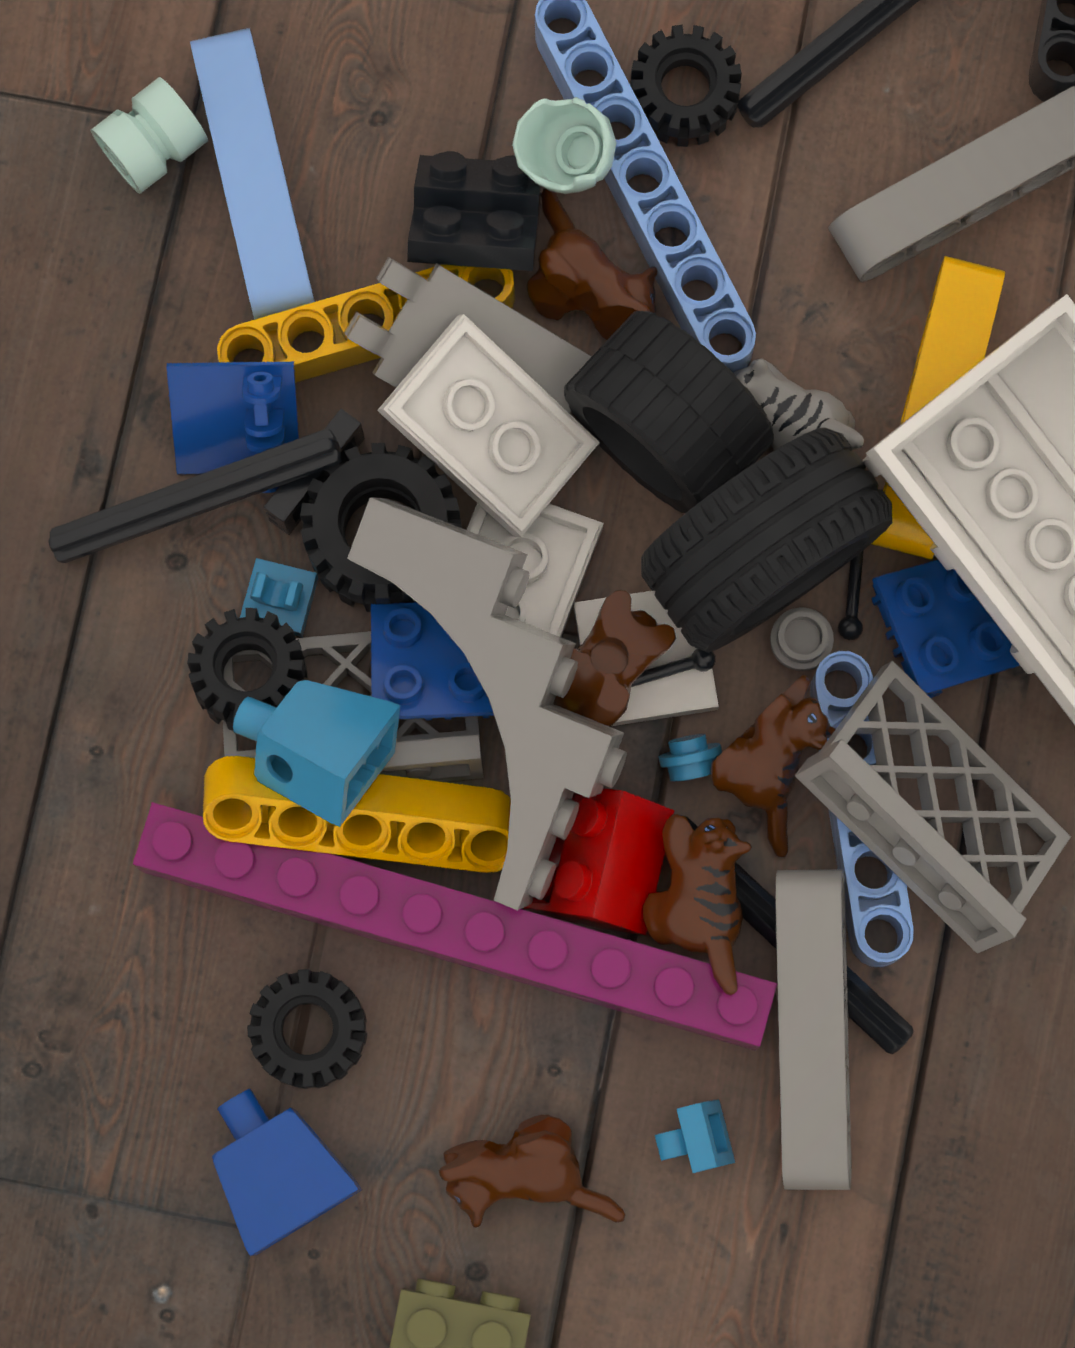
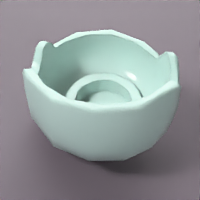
M577 97L565 100H549L544 98L535 102L518 120L512 146L518 167L536 184L552 192L569 194L593 188L596 182L605 178L613 165L617 142L609 118L590 103L586 104L584 100Z

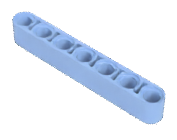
M539 0L535 10V40L537 48L563 99H573L575 97L582 99L586 104L590 103L609 118L610 123L621 122L632 131L626 138L616 139L613 165L604 179L649 267L657 268L658 272L655 279L681 329L711 351L733 373L747 368L751 362L756 338L753 322L586 0ZM566 18L575 22L577 28L569 33L561 34L550 30L548 24L555 19ZM595 70L605 79L600 84L590 87L581 85L574 77L581 71ZM645 174L655 178L659 183V187L652 192L641 193L633 190L627 182L636 175ZM674 227L681 230L687 237V240L681 245L670 247L661 244L656 239L655 234L662 228ZM701 280L710 284L715 294L707 300L697 301L687 297L682 287L690 281ZM719 334H731L738 338L743 348L736 354L722 355L712 348L710 340Z

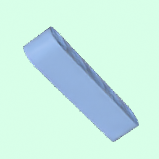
M246 28L190 41L254 320L313 303L315 301L251 30Z
M851 651L834 652L820 662L810 684V696L818 700L821 711L827 716L831 727H838L872 681L873 675L869 664L861 656ZM835 670L849 673L856 681L857 694L847 699L831 695L824 683L825 676ZM867 716L864 721H869V717ZM858 734L863 738L867 746V756L863 760L869 765H876L872 735ZM829 810L838 869H843L845 915L853 954L868 966L885 967L891 965L909 951L913 942L914 929L907 885ZM865 856L874 857L885 865L887 881L883 887L878 889L867 888L857 880L854 871L855 863L859 858ZM875 919L884 920L895 928L897 945L892 952L879 953L867 944L865 928L869 921Z

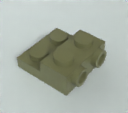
M417 1278L415 1290L401 1289L390 1348H525L531 1313L518 1311L521 1298L482 1291L480 1303L454 1298L455 1285Z

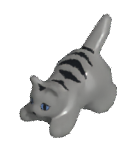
M763 358L753 360L749 367L734 372L739 381L747 387L767 414V418L773 427L774 441L771 446L774 451L805 433L824 427L842 433L851 445L852 450L859 449L864 445L863 436L855 430V419L852 413L845 408L840 400L830 393L816 389H803L796 383L788 380L773 364Z

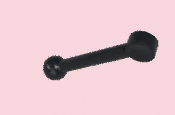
M864 550L850 561L846 613L838 625V632L847 640L859 638L863 631V625L858 619Z
M696 649L691 657L645 670L631 687L694 668L701 672L708 671L715 665L716 656L713 651L708 653Z

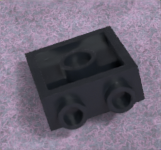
M446 151L434 156L420 155L414 184V209L408 236L407 262L533 271L542 186L536 184L518 167L514 155L496 160L469 159L455 151Z

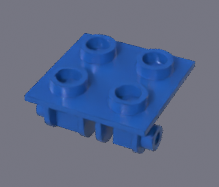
M294 361L167 363L166 369L177 474H203L299 439ZM279 486L262 493L276 492Z
M939 560L877 576L872 579V586L876 593L871 598L874 606L878 605L886 628H892L885 633L887 640L896 639L899 646L892 651L895 658L903 656L905 661L901 662L904 672L930 698L943 693V689L1020 666L1010 653L1012 644L957 572L954 569L946 570Z
M417 602L371 604L372 697L401 705L399 719L425 718L426 721H431L432 718L451 720L452 717L483 716V718H490V716L494 715L489 698L465 654L431 613Z

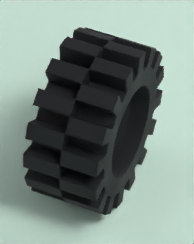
M683 24L672 26L671 36L665 37L662 30L658 31L652 36V45L649 46L644 42L638 50V60L633 61L630 86L652 129L654 128L658 131V140L667 144L669 136L678 138L677 146L688 147L689 138L696 137L698 145L709 142L710 133L714 131L719 136L726 129L727 120L732 121L737 110L742 72L740 64L735 65L736 53L731 45L726 49L722 48L723 37L716 32H713L710 39L703 37L704 27L693 25L692 34H683ZM680 66H690L701 71L709 83V91L705 98L699 103L690 106H681L670 101L665 96L661 86L663 78L670 70Z
M246 608V617L237 618L235 609L224 612L226 622L221 625L212 618L205 624L208 634L204 637L197 633L192 641L195 654L188 653L187 664L191 672L188 675L203 710L206 709L210 719L218 725L221 720H224L228 729L232 731L236 712L246 697L249 696L277 707L297 682L303 681L304 677H308L299 639L296 640L293 629L287 622L281 626L278 616L267 611L265 618H260L257 608ZM244 650L262 652L272 662V673L267 682L260 688L252 691L234 689L224 680V668L228 660L236 653Z
M310 969L298 970L297 973H285L276 977V982L270 986L266 985L260 991L261 997L256 1004L253 1003L249 1013L252 1016L250 1025H247L248 1037L251 1039V1050L255 1059L263 1066L262 1068L270 1076L297 1088H321L329 1086V1083L335 1080H341L348 1074L349 1069L358 1063L362 1056L363 1045H366L368 1034L366 1032L367 1020L359 999L342 981L323 971L314 972ZM304 1004H314L325 1009L330 1015L333 1024V1033L328 1045L318 1053L311 1055L294 1052L287 1045L283 1036V1025L286 1017L293 1009Z

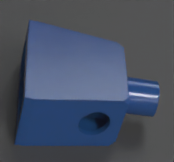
M251 1088L236 1095L217 1108L236 1141L212 1155V1159L242 1241L250 1256L258 1255L362 1191L356 1179L295 1109L289 1108L269 1120Z

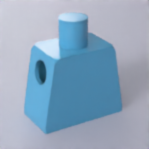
M303 680L293 686L277 707L249 696L246 697L236 712L233 731L257 742L254 775L259 783L329 823L341 827L395 753L401 705L325 684Z

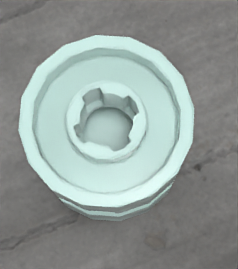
M158 77L131 98V112L127 114L123 111L115 110L90 130L106 157L128 184L139 194L167 173L166 161L169 158L182 162L208 142L207 135L194 114L175 90L161 77Z

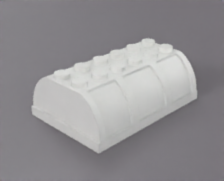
M1066 294L867 451V456L862 462L874 477L881 475L933 541L930 550L946 570L954 569L1011 642L1010 653L1027 674L1035 673L1075 725V304Z

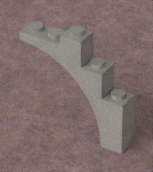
M370 497L347 559L391 581L431 613L463 651L489 698L505 747L511 797L507 853L494 901L518 911L531 904L534 897L542 900L552 882L556 863L548 861L556 838L565 839L575 822L579 803L571 800L574 792L591 798L601 794L604 786L613 788L616 784L627 756L626 751L618 749L624 732L553 704L556 696L561 698L566 696L574 680L578 662L570 658L576 643L505 615L508 606L515 608L525 592L529 571L522 568L528 554L389 499Z

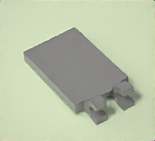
M387 258L376 279L382 285L407 298V301L389 330L356 311L344 332L347 335V339L381 357L373 371L375 376L396 388L456 316L464 314L570 414L571 410L564 396V386L592 357L591 355L439 264L435 265L428 279H425L392 258Z

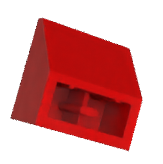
M603 789L601 794L591 798L574 792L571 800L579 803L575 822L565 839L556 838L548 861L556 863L552 882L542 900L534 897L532 903L522 909L599 929L646 935L647 928L643 921V904L649 894L656 892L665 855L662 831L666 820L674 814L675 810L623 790Z

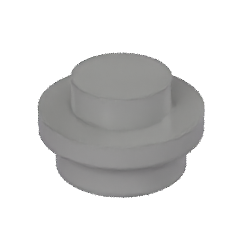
M804 607L784 612L775 621L770 634V645L776 659L785 667L796 671H808L817 668L820 662L831 653L834 643L833 630L828 620L816 610Z

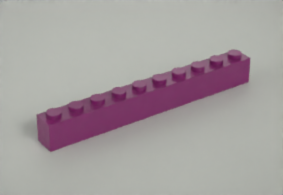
M154 802L151 803L133 861V865L146 874L754 1051L761 1045L778 984L736 971L738 990L734 995L730 996L725 994L714 979L709 963L523 909L517 911L492 900L333 854L229 842L218 839L208 832L202 816Z

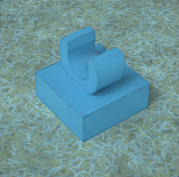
M256 558L240 618L246 617V608H257L260 618H265L267 611L278 616L281 626L287 622L293 629L295 636L303 638L319 579L317 573Z
M719 1099L677 1108L681 1128L655 1135L661 1161L688 1154L692 1173L735 1163Z

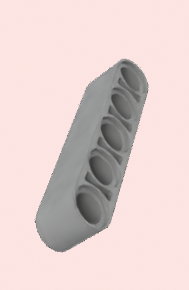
M1075 86L864 200L837 217L828 229L859 281L865 282L889 271L1074 169Z
M843 869L777 870L776 938L784 1190H851L852 1162Z

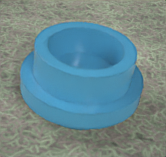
M706 734L684 736L668 742L670 752L660 755L659 762L660 767H667L670 781L700 778L710 775L711 763L722 753V747L720 743H707Z

